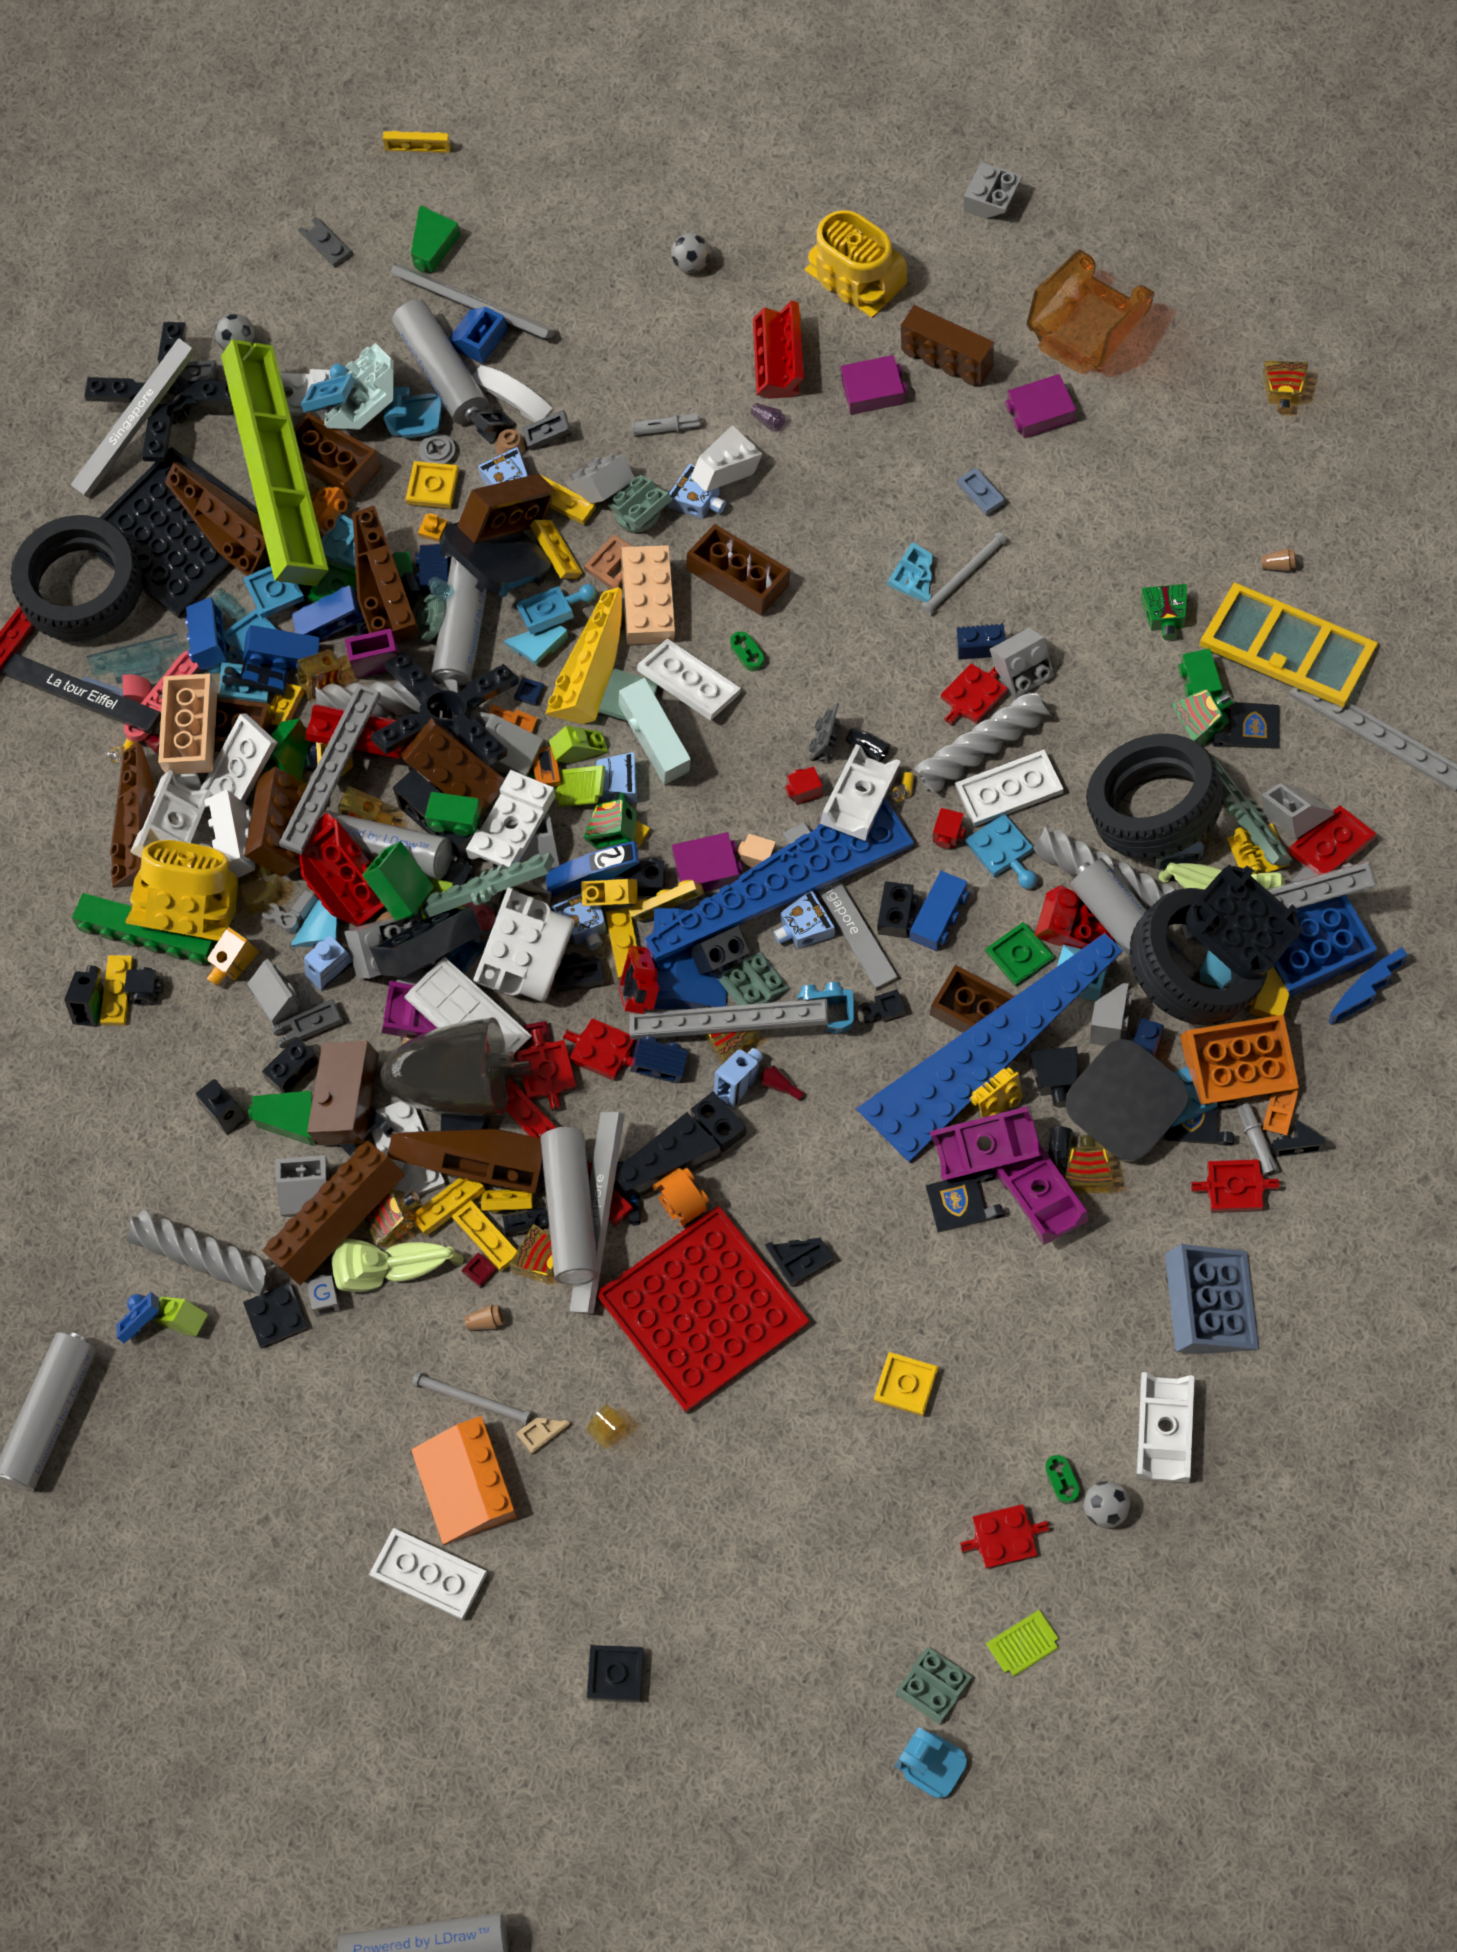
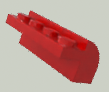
M791 300L780 312L764 307L753 318L756 395L775 399L790 398L799 394V383L804 378L799 302Z
M314 704L305 740L328 744L345 709ZM371 715L354 750L400 758L407 744L386 755L371 741V734L397 720Z

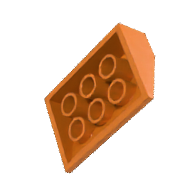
M1284 1015L1192 1029L1180 1035L1185 1062L1201 1105L1299 1088Z
M482 1416L459 1423L411 1449L443 1545L517 1518Z

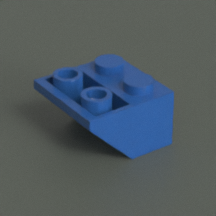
M486 306L469 310L448 339L456 351L483 364L507 333L505 317Z

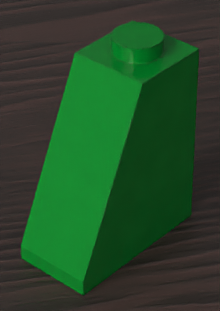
M422 205L418 208L411 247L413 265L417 270L421 272L427 271L431 274L434 272L460 236L458 222Z
M300 719L282 721L271 735L277 744L263 768L265 772L277 767L301 781L310 741L305 740L307 730Z
M312 1091L252 1096V1105H248L249 1119L254 1121L257 1128L311 1146L316 1145V1141L307 1133L313 1101Z

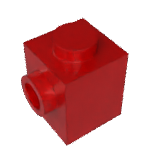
M814 766L804 770L797 769L787 775L788 785H785V790L788 798H793L796 805L823 796L822 784Z
M940 808L933 830V843L944 849L956 848L958 841H963L966 827H963L964 813Z

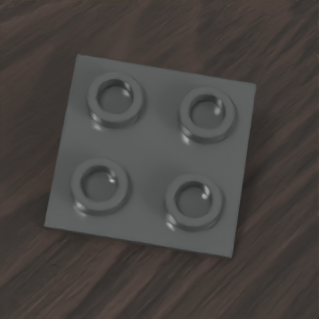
M836 703L831 709H827L824 716L817 719L814 726V731H817L816 737L811 740L808 751L811 752L810 761L818 757L820 762L828 763L832 759L836 745L834 741H837L841 726L840 720L836 718L839 703Z

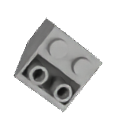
M981 162L964 194V211L983 218L1005 213L1022 180V175Z
M610 454L602 459L600 457L593 459L588 463L589 467L585 470L581 468L573 472V478L568 480L566 484L570 489L592 504L604 501L628 485L635 477L624 455L614 457L613 454Z
M1027 628L990 649L995 669L1014 698L1055 677L1045 639L1031 628Z
M1279 783L1261 795L1266 817L1295 839L1334 815V812L1304 789Z
M545 814L521 857L520 863L528 861L537 854L542 856L551 853L555 861L550 870L560 866L550 814ZM514 820L508 821L505 827L514 829L517 827L518 822Z
M269 959L265 960L247 985L274 1026L288 1020V1017L300 1013L298 1006L301 1003L296 997L297 994L291 984L287 983L284 979V974L277 964L273 966Z
M1127 983L1121 984L1095 1002L1091 1022L1090 1044L1107 1046L1113 1041L1125 1040L1132 993H1127Z
M326 1155L275 1159L276 1188L281 1217L296 1215L302 1209L303 1204L319 1191L322 1184L330 1180V1164Z

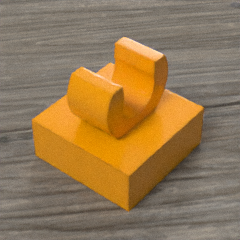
M431 513L426 514L418 531V536L440 542L448 525L447 519L440 518L438 515Z

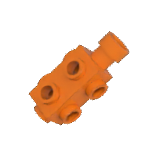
M323 487L312 503L321 536H326L329 530L335 528L336 519L341 512H345L349 500L345 497V492L338 487Z

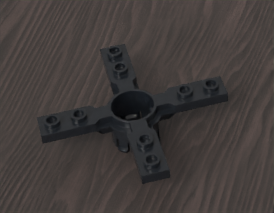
M163 322L157 358L159 364L178 338L185 342L186 322ZM179 375L166 393L180 395L170 403L157 404L148 417L142 452L143 461L166 462L172 424H177L175 418H177L180 424L185 422L187 417L184 412L188 416L191 405H232L227 381L198 380L194 384H188L186 379ZM87 377L84 397L86 401L131 403L146 382H135L132 378Z
M404 652L385 662V669L421 704L419 707L420 713L408 714L371 734V741L386 755L411 742L432 717L459 738L487 766L507 757L508 750L478 721L470 720L472 711L480 704L518 684L519 677L505 664L468 682L466 688L457 693L450 690H438L433 685V679Z

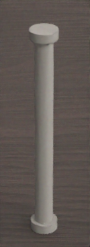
M997 532L993 536L994 539L937 594L921 605V609L931 616L934 613L935 607L1000 545L1003 546L1007 542L1006 538Z
M419 1371L415 1373L412 1380V1386H423L515 1419L524 1426L528 1424L531 1417V1411H520L425 1377Z

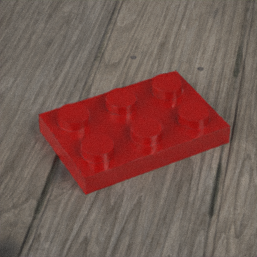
M1341 805L1333 810V816L1309 830L1289 847V853L1316 875L1340 869L1342 865H1345L1376 838V833Z

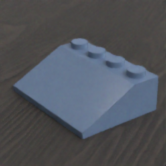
M1180 1244L1167 1252L1165 1258L1176 1352L1208 1354L1258 1350L1247 1251Z

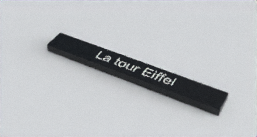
M14 652L1 670L3 675L150 735L161 720V712Z

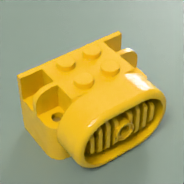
M849 210L835 211L827 215L819 223L816 238L817 244L808 254L810 264L804 271L820 281L826 290H832L837 293L843 302H850L873 318L907 284L906 260L899 252L892 248L889 236L881 228L856 212Z
M160 840L148 844L142 851L141 868L134 879V887L130 896L132 910L126 919V924L219 941L229 927L236 912L238 878L232 871H229L230 862L228 857L220 850L209 846L176 840Z

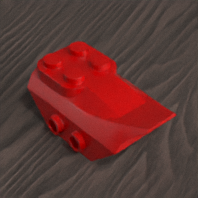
M326 813L319 819L303 854H299L301 876L306 881L309 889L319 898L322 906L332 916L358 927L385 907L362 876L374 860L368 859L338 820Z

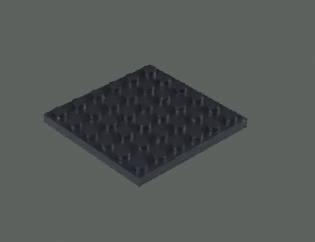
M170 447L166 462H155L100 518L117 526L131 542L142 569L143 587L141 591L179 618L186 611V607L192 605L231 563L217 552L165 483L173 463L177 462L231 495L259 516L257 508L176 449ZM88 550L115 571L114 562L108 555Z

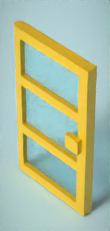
M1236 582L1231 586L1199 643V646L1202 648H1210L1216 654L1343 708L1375 649L1378 647V642Z

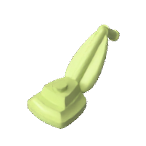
M1170 863L1164 871L1159 873L1158 877L1161 882L1166 883L1174 876L1185 889H1205L1222 870L1200 864ZM1280 873L1251 875L1266 890L1285 885V879Z
M344 1239L333 1251L332 1268L338 1289L349 1292H365L380 1287L384 1277L394 1282L407 1281L433 1271L443 1264L446 1259L450 1260L453 1265L460 1266L464 1258L451 1247H444L433 1243H402L391 1246L383 1252L370 1243L355 1239Z

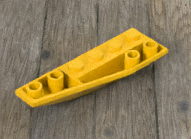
M617 587L604 591L600 596L591 617L560 675L556 679L553 694L548 700L546 715L580 724L596 720L616 659L622 614L621 588Z

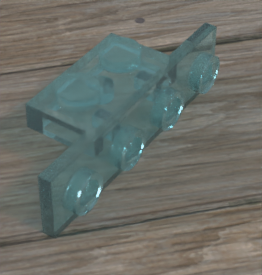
M178 633L88 655L86 659L93 677L114 672L116 682L120 684L123 683L122 675L130 674L153 677L163 673L161 660L179 656L183 653Z

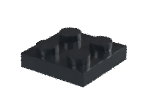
M290 1283L263 1293L261 1297L258 1295L243 1302L261 1349L308 1330Z
M590 1645L587 1700L641 1703L644 1648Z

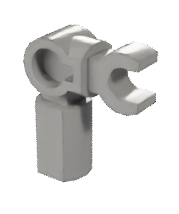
M304 890L291 907V912L280 911L276 904L270 903L269 906L274 910V913L272 915L263 913L262 916L265 921L275 923L285 933L295 934L300 929L301 919H305L318 899L312 893Z

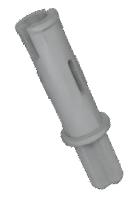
M697 413L681 416L674 414L673 417L632 422L633 435L638 436L667 431L679 432L680 429L699 427L700 417Z
M1249 1103L1239 1106L1237 1110L1245 1127L1243 1132L1249 1137L1256 1158L1259 1159L1263 1175L1267 1176L1277 1173L1279 1169L1262 1132V1123H1258L1253 1108Z

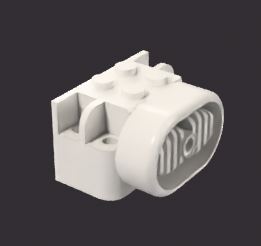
M508 887L473 979L474 983L508 996L515 997L522 994L539 1001H545L575 924L574 920L551 911L546 903L515 892Z

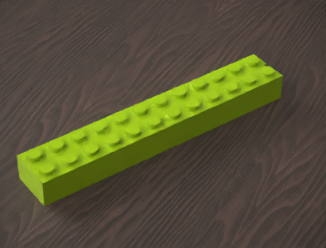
M232 339L222 353L221 359L274 580L317 586L328 572V566L274 348L272 345L254 343L252 346L251 342Z

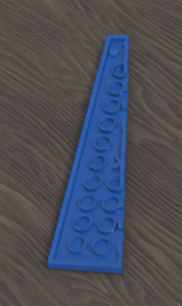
M884 798L865 841L819 824L815 830L809 834L802 835L795 842L788 844L739 876V879L729 886L725 885L712 897L702 900L697 907L687 910L679 915L677 919L670 921L647 936L644 943L655 962H658L801 898L810 891L814 892L913 847L914 842L887 799Z
M1104 933L857 1107L856 1110L910 1162L933 1140L930 1131L945 1128L971 1102L972 1092L980 1086L984 1087L985 1082L990 1084L989 1079L994 1078L993 1076L1003 1068L1005 1069L1123 950Z

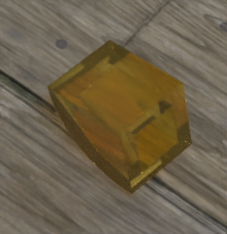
M606 1404L592 1418L586 1431L604 1449L626 1429L624 1420Z

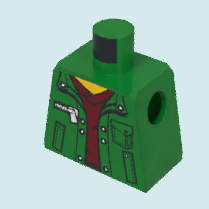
M1187 584L1143 587L1141 590V603L1151 631L1162 630L1164 640L1175 639L1177 637L1176 629L1184 628Z

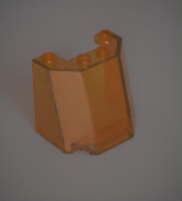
M1080 249L1035 289L1026 324L1030 331L1035 332L1040 342L1037 344L1040 351L1072 370L1083 373L1088 369L1102 368L1148 313L1155 292L1143 285H1138L1132 290L1130 297L1124 295L1094 277L1096 269L1095 260Z

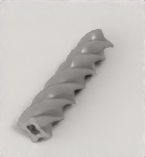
M447 679L439 684L433 682V685L438 690L460 692V685L458 686L457 680ZM376 682L369 686V688L379 691L381 695L372 715L385 716L390 713L408 715L415 711L420 713V702L400 682L392 686L383 682ZM358 683L350 684L345 688L336 684L326 685L321 690L316 687V704L346 709Z
M1029 692V694H1024L1015 699L1010 706L998 710L991 719L980 722L971 732L959 736L952 745L941 748L932 758L920 762L914 768V772L921 780L926 791L930 789L932 792H939L943 789L946 779L954 780L960 778L966 766L974 767L980 765L985 753L995 754L999 752L1004 740H1017L1021 736L1023 728L1037 727L1042 715H1050V713L1043 705L1038 693Z
M1045 826L1041 837L1034 846L1035 854L1040 859L1049 864L1059 865L1066 873L1076 876L1078 875L1075 872L1083 864L1089 862L1091 865L1096 860L1103 858L1147 911L1162 896L1175 890L1174 887L1168 884L1157 885L1149 874H1135L1127 863H1113L1110 856L1105 852H1091L1089 846L1083 841H1070L1066 833L1061 830L1049 831L1047 826Z
M142 1210L137 1217H132L130 1220V1230L126 1241L131 1244L144 1246L155 1254L166 1255L176 1263L188 1264L198 1272L210 1273L220 1281L233 1283L238 1288L248 1292H255L260 1297L272 1285V1278L277 1265L265 1267L263 1261L258 1256L253 1255L243 1258L240 1251L233 1246L221 1249L217 1241L212 1237L198 1240L195 1232L190 1228L176 1231L169 1219L154 1221L147 1210Z

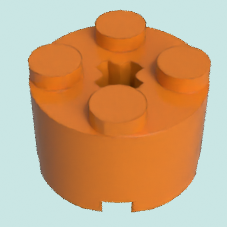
M678 1168L653 1185L654 1191L660 1190L661 1195L658 1196V1199L673 1220L675 1218L680 1220L678 1223L679 1227L684 1226L707 1210L706 1203L709 1202L705 1192L702 1189L697 1190L693 1184L695 1179L687 1168L684 1170Z

